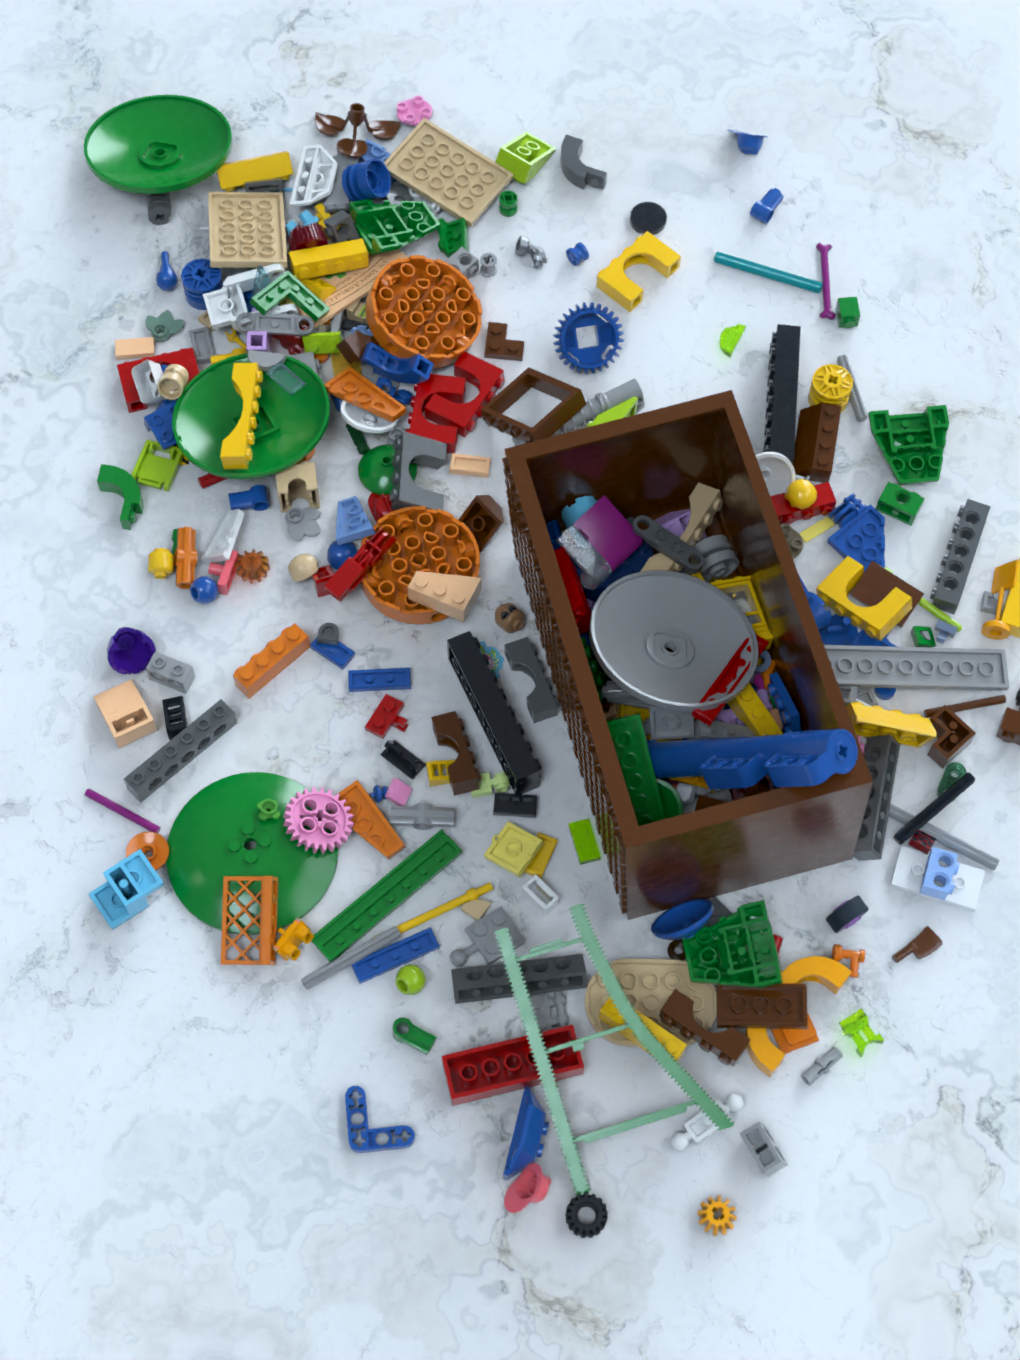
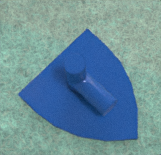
M837 614L832 615V622L828 626L819 630L825 645L850 646L859 634L857 627L851 624L849 617Z

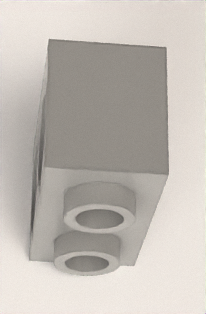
M463 247L444 261L459 270L467 279L474 277L479 271L478 259Z
M154 652L146 667L149 680L187 694L195 679L193 666Z
M757 1122L740 1133L762 1174L769 1177L788 1165L764 1124Z

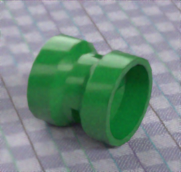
M507 190L499 196V211L505 217H511L517 213L518 197L515 192Z

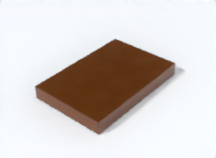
M872 561L850 593V596L867 607H871L880 603L897 587L912 597V609L897 624V626L902 628L924 593Z

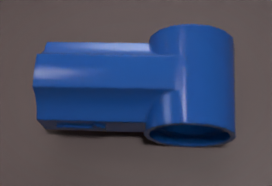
M777 188L770 189L761 201L757 200L750 210V215L767 224L772 218L774 210L783 201L784 196Z
M255 485L248 491L228 494L231 510L252 508L255 511H263L270 506L267 487L264 485Z

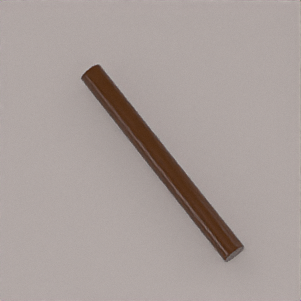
M1005 695L947 705V707L955 713L1006 703ZM942 707L924 710L925 718L932 717Z

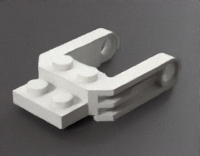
M276 263L228 276L223 283L222 289L203 294L213 330L232 325L233 329L239 331L236 326V319L239 314L248 313L242 292L271 284L286 272L285 268L281 264ZM296 304L277 305L268 312L271 314L299 315ZM243 318L240 321V325L247 328L251 325V320Z

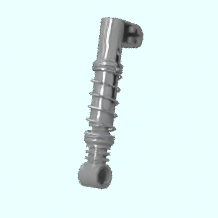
M634 378L606 393L600 392L595 394V398L591 400L588 398L586 405L552 436L568 433L579 427L585 428L586 424L593 421L597 415L634 396L638 398L636 411L638 413L645 405L639 383ZM512 437L515 446L525 444L524 441Z

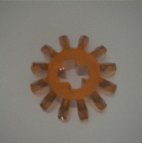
M254 548L251 553L245 550L244 555H238V561L235 563L237 575L241 576L243 581L249 579L251 584L254 580L260 583V577L266 578L267 571L270 570L268 557L264 556L262 551L256 553Z

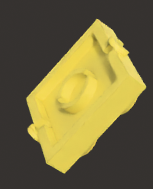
M507 822L501 832L493 836V843L485 852L484 857L520 878L544 843L540 838Z

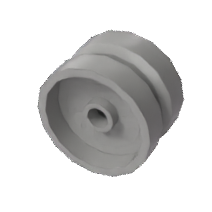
M714 535L705 538L694 546V549L704 556L705 562L702 567L704 573L702 577L708 583L724 579L739 566L740 561L736 553L731 550L732 546L725 535Z

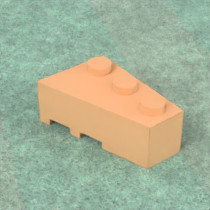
M416 571L408 586V599L464 622L482 590V578Z

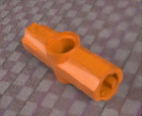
M182 527L177 530L174 566H176L175 583L180 589H189L194 581V570L198 555L197 550H195L196 530L192 529V527Z

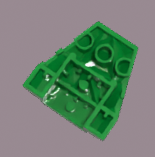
M372 199L349 202V209L359 238L363 239L370 255L399 249L440 228L439 221L424 201H401L400 205L390 204V200H384L383 204H373Z
M946 405L927 406L924 413L889 416L888 410L868 412L871 433L899 485L939 481L943 449L946 444L945 438L949 427Z
M764 900L741 905L736 908L737 911L728 917L724 915L719 918L718 923L709 928L706 926L693 937L683 940L692 983L763 988L783 983L773 930Z

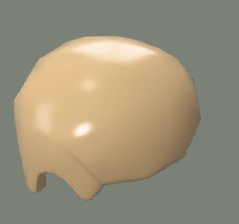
M308 553L299 554L290 561L288 571L292 580L299 582L315 574L318 571L317 566L319 564L313 555Z

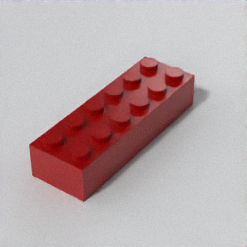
M573 1025L539 1032L543 1033L540 1037H544L542 1042H545L543 1046H547V1048L577 1039ZM529 1035L441 1056L452 1106L521 1090L525 1086L534 1087L542 1085L540 1084L542 1080L538 1079L541 1075H537L539 1072L536 1070L538 1066H534L537 1063L533 1061L535 1057H532L534 1053H530L532 1050L529 1048L531 1044H528L530 1040L526 1039ZM570 1046L546 1054L549 1055L547 1059L551 1060L549 1064H552L550 1068H554L552 1071L555 1073L552 1077H556L554 1081L584 1074V1064L580 1050L574 1052L573 1047Z

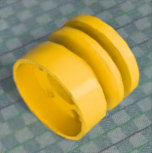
M835 364L823 365L818 368L812 377L808 393L809 405L813 406L822 402L841 405V412H843L848 405L853 387L851 374L844 367Z

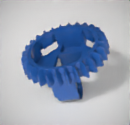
M583 302L582 308L576 304L575 311L569 308V315L562 314L565 318L564 321L558 319L561 327H555L557 334H553V336L558 338V340L553 342V344L559 346L555 352H562L559 355V359L566 358L563 364L567 365L570 363L569 368L571 370L576 366V372L580 373L582 368L585 374H587L588 369L594 374L595 368L602 372L601 366L604 365L609 368L607 362L615 363L612 358L613 355L619 357L616 350H622V347L618 345V343L624 342L623 339L619 338L624 332L618 331L622 324H616L619 318H612L614 315L613 311L607 314L608 307L606 306L601 310L602 305L599 303L596 308H594L593 302H590L589 307ZM597 314H599L601 317H603V318H604L606 321H608V322H605L602 318H600L599 316H597ZM594 325L596 343L598 345L578 348L576 328ZM609 345L614 346L613 349H609L605 355L606 359L603 360L601 356ZM568 352H570L573 356L578 358V360L574 359L571 355L568 354Z

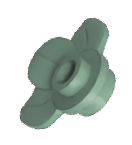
M166 310L157 318L148 315L145 324L147 329L151 331L154 340L163 342L169 339L170 335L181 331L184 326V320H174L171 312Z

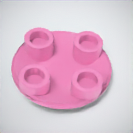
M415 96L413 99L399 102L396 114L402 123L417 126L423 118L430 120L432 107L428 102L424 101L422 96Z

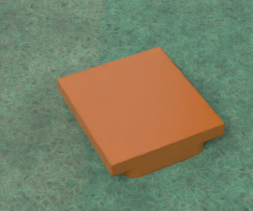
M808 1013L807 1029H770L779 1050L784 1054L819 1042L816 1029Z

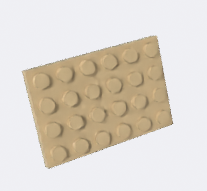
M426 118L421 120L384 162L391 177L430 202L436 203L437 206L457 219L464 217L467 225L470 227L474 225L514 176L513 173Z
M208 192L210 268H261L276 263L287 268L283 193Z

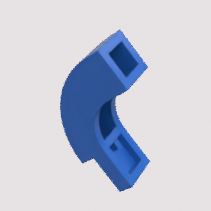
M372 342L367 343L361 358L363 362L374 368V373L389 380L407 384L427 381L434 365L433 362L420 354L407 359L398 358Z

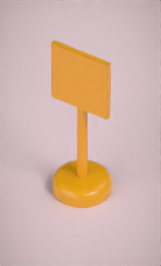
M1018 559L995 567L991 589L993 595L999 593L995 620L987 621L981 627V633L987 638L1002 640L1010 636L1011 630L1009 625L1000 621L1004 591L1015 587Z

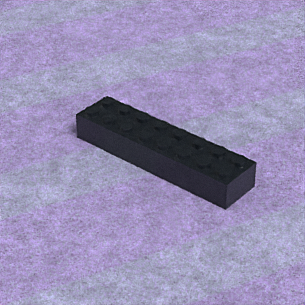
M777 324L776 332H772L769 354L771 355L768 363V370L770 372L767 380L769 389L766 396L768 407H766L765 413L767 424H765L764 430L766 440H764L763 452L780 453L793 464L801 326Z
M470 631L448 639V660L504 773L509 777L514 794H524L538 788L539 779H541V764L537 758H533L531 754L533 752L532 746L529 741L524 740L522 736L524 735L523 728L520 723L516 724L514 710L511 705L507 706L505 692L502 688H498L496 674L494 671L490 672L487 656L481 654L479 650L481 648L477 637H473Z

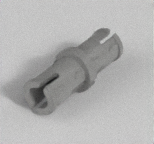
M831 1047L821 1058L814 1060V1064L801 1074V1078L807 1085L811 1086L820 1076L827 1074L838 1060L843 1058L842 1053L838 1048Z

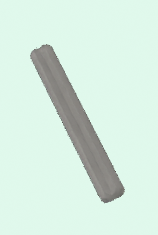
M840 355L837 357L838 365L844 367L853 379V387L849 399L858 422L866 421L868 415L848 357Z

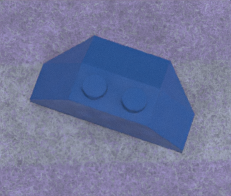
M528 1086L524 1088L503 1173L504 1180H509L519 1174L527 1165L535 1163L537 1157L541 1158L544 1144H541L540 1141L542 1135H547L549 1122L545 1121L546 1113Z

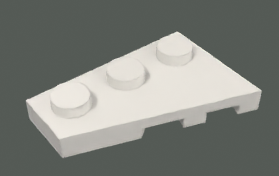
M240 509L230 510L225 515L201 558L206 564L229 560L245 514Z

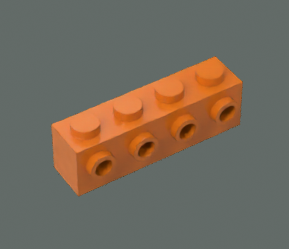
M295 623L290 627H286L281 632V635L275 640L269 641L260 653H255L248 663L236 669L233 674L235 686L250 699L310 648L309 636Z

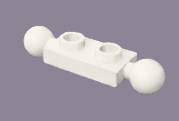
M730 1094L726 1098L724 1105L719 1099L715 1101L714 1105L718 1104V1108H722L721 1112L725 1111L724 1115L728 1114L727 1118L732 1120L733 1117L729 1112L741 1110L743 1099L738 1094ZM701 1111L683 1124L682 1127L686 1132L674 1134L671 1144L674 1149L683 1151L689 1146L690 1140L697 1145L717 1131L719 1126L715 1127L716 1123L712 1124L709 1116L706 1117V1113Z

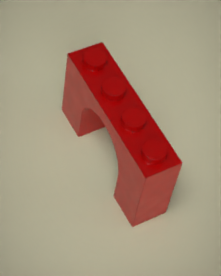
M193 347L183 348L170 353H162L157 356L144 357L131 362L127 361L117 365L129 413L148 409L147 404L142 403L132 376L133 367L147 359L160 364V366L178 364L187 370L189 383L199 374Z
M464 352L454 364V376L466 378V382L471 383L478 389V396L467 403H454L434 393L424 407L426 419L438 425L457 427L458 434L466 437L469 432L474 430L478 418L483 417L480 409L495 397L497 390L503 387L505 379L503 369Z
M430 374L427 381L414 384L416 396H412L411 399L413 412H409L408 424H410V429H406V432L446 443V453L452 454L456 451L457 427L433 424L425 419L423 412L425 411L424 407L434 393L454 403H464L466 378Z

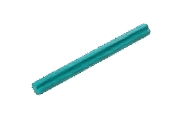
M719 251L714 256V262L812 292L820 293L822 283Z

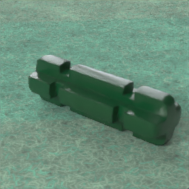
M347 423L346 428L350 432L349 434L360 455L365 454L370 449L368 444L365 443L366 440L362 432Z

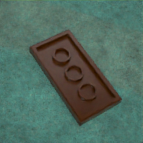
M776 984L763 988L717 985V1028L807 1029L806 984Z

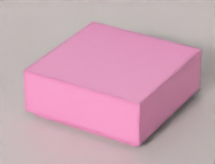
M393 778L385 798L397 806H405L412 788L398 778Z

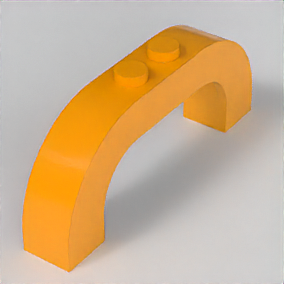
M820 956L805 957L793 962L781 973L783 983L780 984L818 982L834 994H837L849 979L852 971L830 958ZM746 1028L745 1036L751 1039L747 1047L748 1054L754 1064L770 1077L782 1063L786 1054L771 1043L766 1029Z

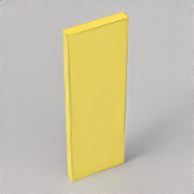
M827 516L799 534L803 541L807 543L836 524Z

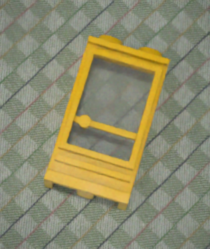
M737 576L733 579H720L711 582V585L728 595L742 609L752 624L755 634L769 642L765 650L770 649L773 636L769 631L753 588L751 576Z

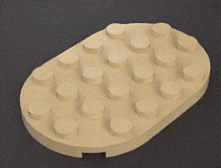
M619 959L610 962L611 965L609 967H613L611 972H615L613 976H617L615 980H619L617 984H621L619 988L623 987L622 991H625L623 995H627L625 999L629 998L628 1002H632L630 1006H634L633 1008L687 1044V1046L696 1043V1041L684 1038L680 1034V1030L674 1026L669 1027L661 1021V1017H659L661 1008L675 989L694 1001L693 1015L696 1022L707 1031L711 1029L717 1015V993L713 984L692 983L686 961L674 959ZM600 972L593 975L589 981L584 1002L587 1019L596 1033L611 1028L598 1019L601 1008L610 997L608 996L610 992H606L608 988H604L606 984H602L604 980H600L602 976H598ZM618 1032L602 1036L606 1041L618 1046L639 1047Z

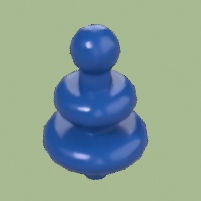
M375 785L373 793H369V795L374 797L377 803H380L382 797L387 799L385 795L388 788L383 786L381 789L378 785Z

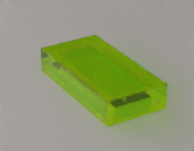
M589 818L568 823L579 864L583 865L599 861L601 856Z

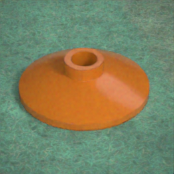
M155 832L137 834L129 841L126 847V858L141 849L144 855L151 852L152 856L147 859L155 871L166 863L169 856L167 841L163 836Z

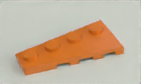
M348 367L324 384L327 393L390 422H394L406 413L404 405L351 367Z
M358 780L339 792L338 800L345 799L344 807H351L348 814H353L351 821L354 824L351 829L388 860L406 848Z

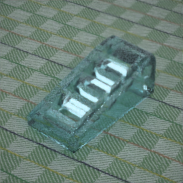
M263 266L257 267L251 298L269 285L268 274Z

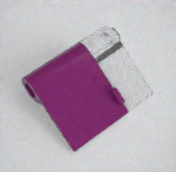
M605 495L556 539L559 545L565 547L569 556L583 570L580 575L581 584L586 589L591 590L596 589L643 544L642 538L634 534L632 525Z

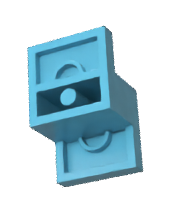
M139 849L104 871L103 874L107 882L88 894L113 930L148 908L149 904L146 897L163 887L164 883L144 853Z

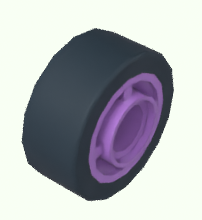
M858 895L835 908L826 918V921L833 931L838 933L859 921L869 908Z

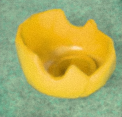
M806 479L793 481L785 491V499H788L792 507L799 509L809 508L815 503L817 498V491L814 485Z

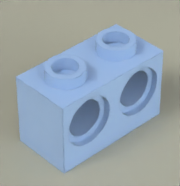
M932 847L928 855L919 891L920 894L944 901L948 894L952 895L955 882L952 881L953 874L957 875L960 865L959 862H956L958 854ZM938 862H944L948 867L944 868ZM934 881L941 882L943 887L936 886Z

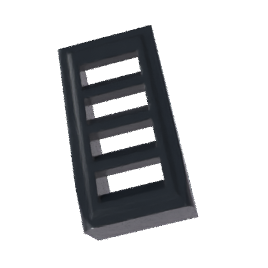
M183 695L162 700L166 732L169 740H172L188 726ZM179 705H180V707L173 708V709H168L169 707H174V706H179Z

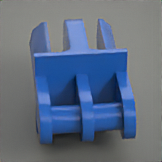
M854 493L847 498L845 497L843 503L828 514V518L833 519L836 525L839 524V528H842L868 507L861 503V499L855 498L856 495Z

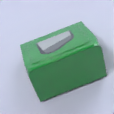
M912 627L910 633L915 647H936L931 627Z

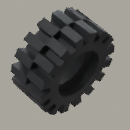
M588 1193L576 1195V1198L570 1200L566 1209V1224H568L569 1230H572L576 1236L580 1235L581 1238H593L594 1235L600 1234V1231L604 1229L607 1222V1207L605 1203L603 1204L600 1197L597 1198L593 1193L592 1195H588ZM583 1207H590L595 1212L596 1218L590 1224H583L578 1219L577 1213Z

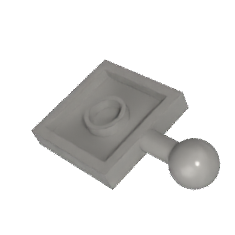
M500 906L465 927V932L473 944L464 950L456 949L452 951L450 962L457 967L463 966L467 958L478 951L488 965L504 957L500 956L503 952H499L501 948L497 946L500 943H496L499 939H496L497 934L493 933L505 927L510 928L507 932H511L509 936L513 937L510 941H514L511 944L515 946L514 950L524 945L526 940L503 907Z

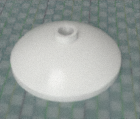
M344 400L341 403L340 413L343 419L351 427L361 432L381 434L392 430L397 425L398 419L390 422Z
M776 452L757 454L756 458L761 472L765 471L762 475L770 496L785 493L786 488L795 481V469L790 460Z

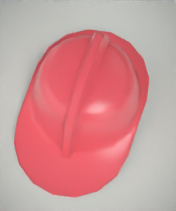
M537 1163L527 1165L508 1188L504 1198L505 1209L508 1212L517 1213L529 1203H539L546 1197L552 1181L542 1173V1169Z

